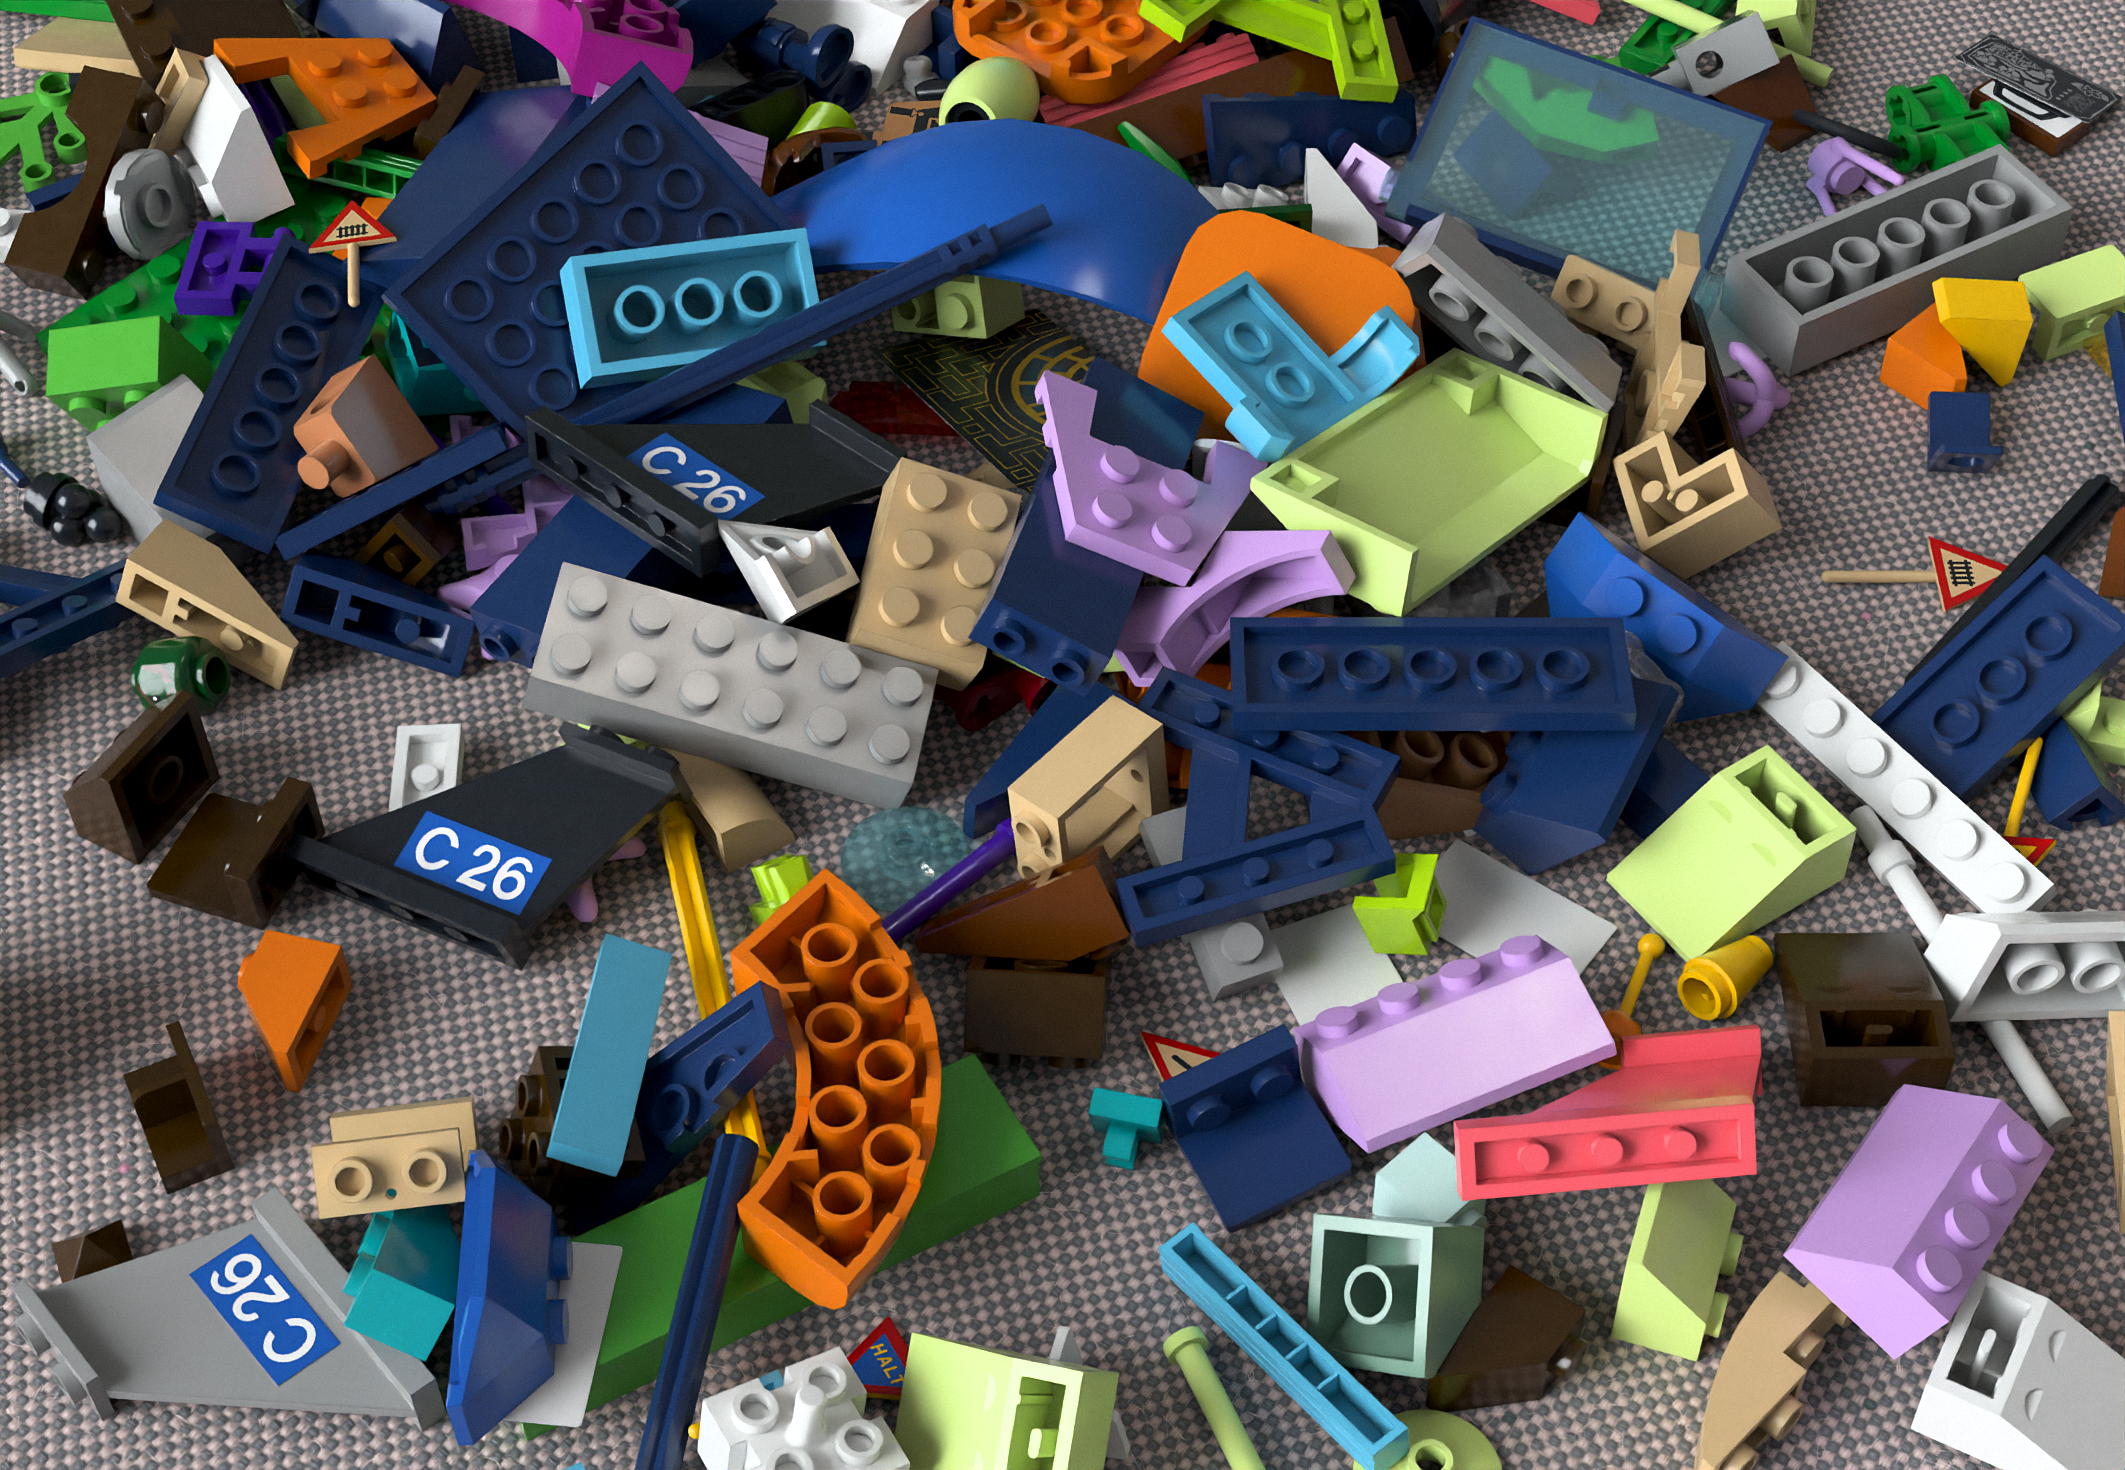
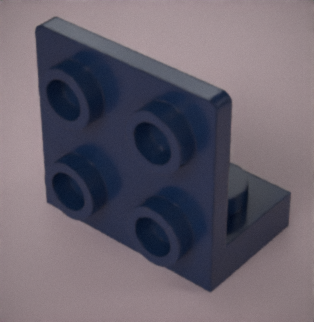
M1285 1024L1158 1084L1161 1100H1163L1166 1125L1222 1224L1230 1233L1237 1232L1351 1176L1353 1172L1352 1162L1302 1081L1298 1045Z

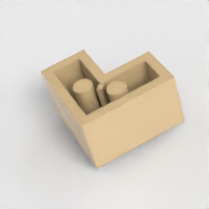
M1662 431L1612 459L1639 550L1684 579L1697 574L1782 528L1767 481L1733 447L1699 466L1665 431Z

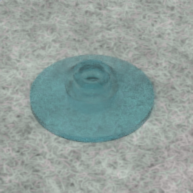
M921 807L890 808L869 816L850 832L841 852V870L845 883L856 891L869 906L893 913L970 855L971 851L964 832L947 816Z

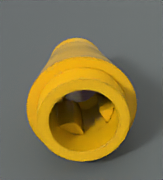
M1748 935L1741 940L1689 960L1684 965L1682 975L1677 982V991L1681 1002L1691 1014L1702 1020L1723 1019L1731 1016L1765 973L1771 969L1773 965L1771 949L1759 937Z

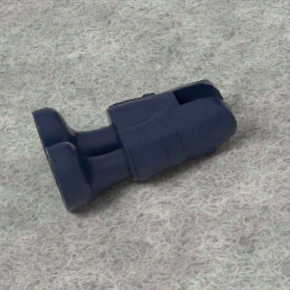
M765 17L762 22L753 27H747L729 41L730 45L737 50L736 55L743 64V67L753 74L763 76L780 70H797L802 72L806 76L808 95L817 102H831L849 113L860 107L869 95L872 86L871 70L861 62L849 61L854 48V37L850 29L838 24H828L821 27L809 41L806 31L797 28L791 23L772 17Z

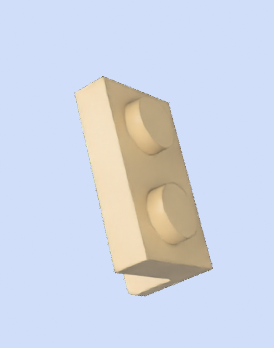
M1568 255L1566 257L1550 298L1562 306L1566 316H1568L1567 320L1577 329L1593 335H1598L1600 331L1617 339L1615 343L1617 348L1636 356L1643 330L1651 332L1655 324L1654 295L1656 291L1581 256Z

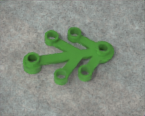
M47 72L36 80L34 93L0 100V168L21 150L24 166L20 170V177L26 193L57 182L52 165L46 162L40 130L53 118L59 132L53 140L59 161L72 165L81 163L88 157L87 143L84 135L65 115L72 97L68 73ZM25 114L21 119L9 122L4 121L6 117Z

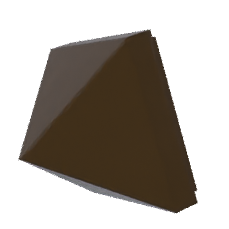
M121 1219L51 1243L62 1283L134 1259Z

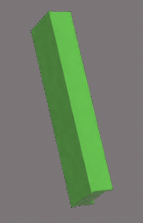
M975 1053L941 1068V1110L936 1141L919 1198L900 1237L873 1275L1040 1196L1039 1162L1042 1161V1155ZM782 1142L767 1148L772 1158H774ZM707 1177L571 1239L572 1242L615 1245L623 1249L585 1413L657 1379ZM741 1227L709 1354L814 1304L813 1301L795 1291L744 1252ZM520 1422L527 1441L558 1427L557 1425Z

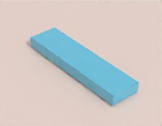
M606 933L597 958L546 1157L613 1177L617 1176L627 1146L672 957L671 953Z

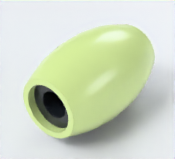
M992 56L970 64L951 81L944 93L939 110V126L952 122L1007 118L1033 122L1040 104V88L1035 73L1025 62L1006 56Z

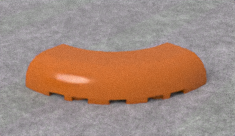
M824 868L730 952L736 997L759 980L779 990L793 1046L785 1054V1057L796 1081V1109L790 1133H785L784 1139L768 1168L753 1188L737 1204L744 1252L801 1295L817 1305L836 1310L845 1307L877 1271L900 1237L919 1198L934 1150L941 1110V1062L935 1020L928 998L924 996L913 973V964L905 949L899 950L882 927L881 917L865 900L828 869Z

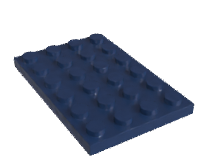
M640 60L390 286L381 298L485 407L504 424L509 432L520 443L528 440L525 416L544 405L570 421L644 386L649 381L580 389L560 277V270L570 257L798 228L643 61Z

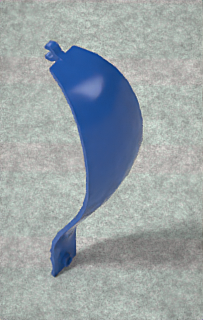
M1013 118L952 122L896 138L770 197L798 229L806 228L814 275L840 271L891 269L983 224H986L989 229L1043 203L1053 226L1000 250L1001 257L965 274L1022 283L1075 297L1138 318L1153 326L1187 243L1199 226L1217 214H1221L1191 183L1141 152L1079 129Z

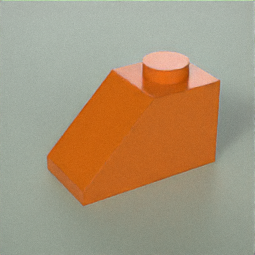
M266 929L254 954L249 953L246 955L241 963L237 980L238 989L243 994L251 1021L286 1090L300 1093L353 987V983L341 945Z

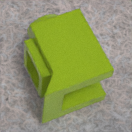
M1394 853L1396 856V873L1373 880L1380 897L1355 896L1352 908L1374 953L1429 955L1431 943L1438 941L1447 906V901L1436 877L1433 876L1439 854Z

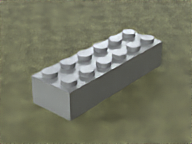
M1998 144L1729 257L1719 309L1790 377L1902 328L1935 302L1932 283L1942 277L2010 281L2024 273L2059 260L2074 207L2001 144Z
M563 562L521 707L586 726H602L618 735L897 812L913 785L939 669Z

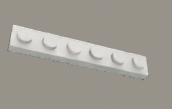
M1781 641L1776 646V648L1788 655L1789 658L1755 706L1863 805L1871 806L1878 818L1976 909L1981 913H2019L2028 910L2039 912L2058 894L2053 882L1784 641Z

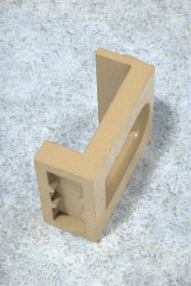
M474 1096L336 1112L330 1117L332 1142L315 1144L310 1147L319 1219L463 1202L466 1195L469 1150L480 1149ZM394 1189L397 1195L391 1197L387 1194V1190Z

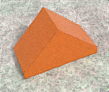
M1935 301L1888 338L1879 381L1927 411L1928 395L1932 391L1965 392L1968 378L1961 345L1940 323Z

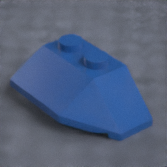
M1582 511L1576 515L1544 562L1550 617L1623 618L1631 676L1668 684L1680 692L1665 725L1752 709L1789 658L1781 650Z
M484 1149L469 1150L468 1172L453 1342L446 1409L458 1446L474 1445L554 1375L556 1345L567 1344L569 1338L568 1304L566 1299H559L561 1280L572 1279L573 1248L570 1235L559 1236L552 1206Z

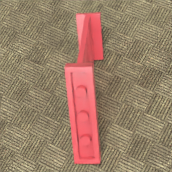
M1756 1024L1620 1036L1621 1069L1529 1114L1453 1121L1457 1192L1462 1201L1756 1175L1754 1105L1756 1095H1763L1760 1027Z

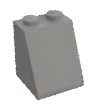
M181 374L86 436L108 506L118 513L123 524L122 528L142 543L166 518L219 547L237 568L260 551L153 504L157 490L204 397L202 391L192 380ZM292 505L279 534L289 525L296 522Z

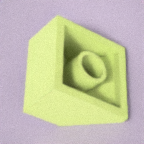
M1711 1179L1648 1184L1626 1263L1611 1338L1697 1362L1703 1335L1719 1337L1729 1295L1716 1292L1715 1288L1719 1274L1734 1277L1744 1235L1730 1232L1737 1204Z

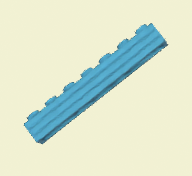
M1194 1222L1159 1247L1162 1271L1365 1470H1388L1409 1453L1408 1427L1383 1406L1220 1250Z

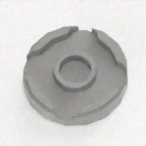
M137 149L124 154L113 167L106 185L104 209L109 231L118 247L133 259L151 261L191 235L192 229L186 228L189 216H195L196 210L193 183L183 163L175 156H167L162 150Z

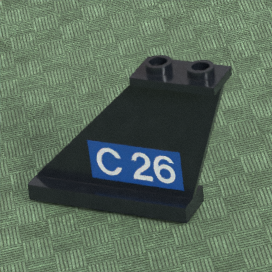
M819 399L809 404L808 424L574 425L545 405L525 416L529 461L532 467L701 579L720 567L719 547L726 544L719 534L718 519L782 527L877 495L881 496L883 485L901 457L907 458V453L899 449L895 444L886 441L855 422L849 416L842 414Z
M564 721L558 733L565 742V745L317 840L296 832L282 855L308 885L522 971L535 949L527 936L672 799L687 804L693 792L679 769V761L665 750L651 745L641 750L625 744L618 735L602 726L591 725L588 730Z

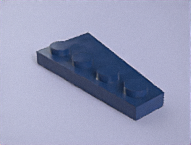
M1398 90L1393 103L1340 99V95L1320 96L1316 92H1295V96L1270 97L1267 93H1245L1244 97L1224 98L1221 94H1202L1211 187L1223 188L1224 184L1229 182L1246 189H1257L1260 184L1274 188L1302 180L1305 176L1306 148H1317L1333 169L1337 170L1353 143L1381 157L1412 149L1417 138L1415 97L1406 90Z
M759 980L647 1060L635 1108L646 1159L638 1178L568 1179L566 1190L575 1237L635 1210L793 1047L778 989Z

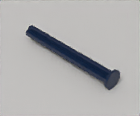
M721 1134L716 1140L634 1470L681 1469L689 1437L688 1429L692 1424L740 1229L737 1204L749 1192L759 1152L758 1144L746 1136Z

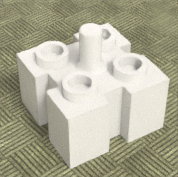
M840 1346L785 1367L783 1386L771 1391L764 1389L759 1378L703 1399L697 1452L707 1470H909L910 1468L908 1458L883 1417L879 1416L869 1421L863 1419L867 1391Z

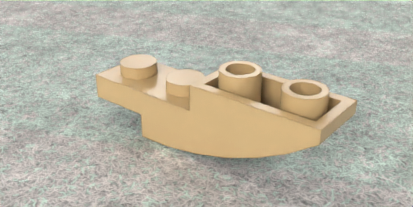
M1779 1270L1756 1297L1737 1325L1721 1358L1710 1390L1700 1428L1694 1459V1470H1752L1759 1458V1453L1756 1452L1759 1446L1769 1436L1780 1441L1800 1419L1805 1405L1799 1401V1396L1807 1369L1813 1364L1825 1345L1826 1340L1823 1336L1836 1323L1844 1329L1853 1322L1811 1281L1805 1287H1802Z

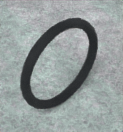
M1796 109L1792 114L1793 120L1797 123L1833 137H1842L1847 142L1894 159L1900 158L1903 155V148L1901 146L1846 124L1803 109Z

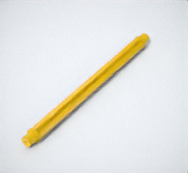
M673 801L669 802L658 812L659 825L657 826L656 834L658 841L663 846L701 1021H703L732 999L695 844V825L692 819L687 816L685 806L680 802ZM753 1089L723 1118L726 1134L746 1136L758 1144L759 1152L749 1191L758 1182L773 1160L770 1152L766 1149Z

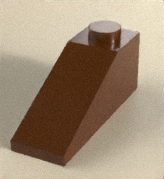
M1102 845L926 920L915 937L914 943L919 953L1071 961L1089 954L1091 960H1097L1109 956L1127 944L1126 937L1130 936L1131 931L1116 892L1115 879L1119 877Z

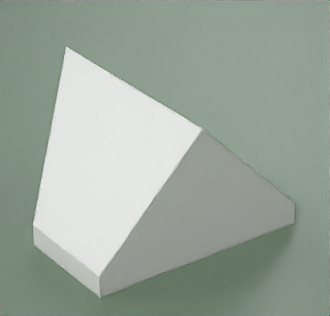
M718 519L719 534L769 621L784 625L861 582L830 526L817 532Z

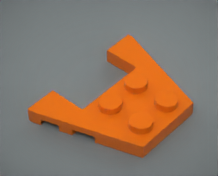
M387 38L214 39L213 55L217 56L236 85L289 75L328 123L287 133V152L309 179L317 178L327 173V163L339 157L348 162L362 155V145L378 137L387 142L418 126L424 117L431 119L436 111V96Z

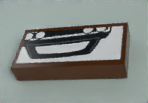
M1993 77L1972 90L1969 101L1970 107L1978 109L1979 105L1984 101L1997 100L2006 110L2010 131L2052 157L2057 156L2088 135L2092 122L2085 123Z

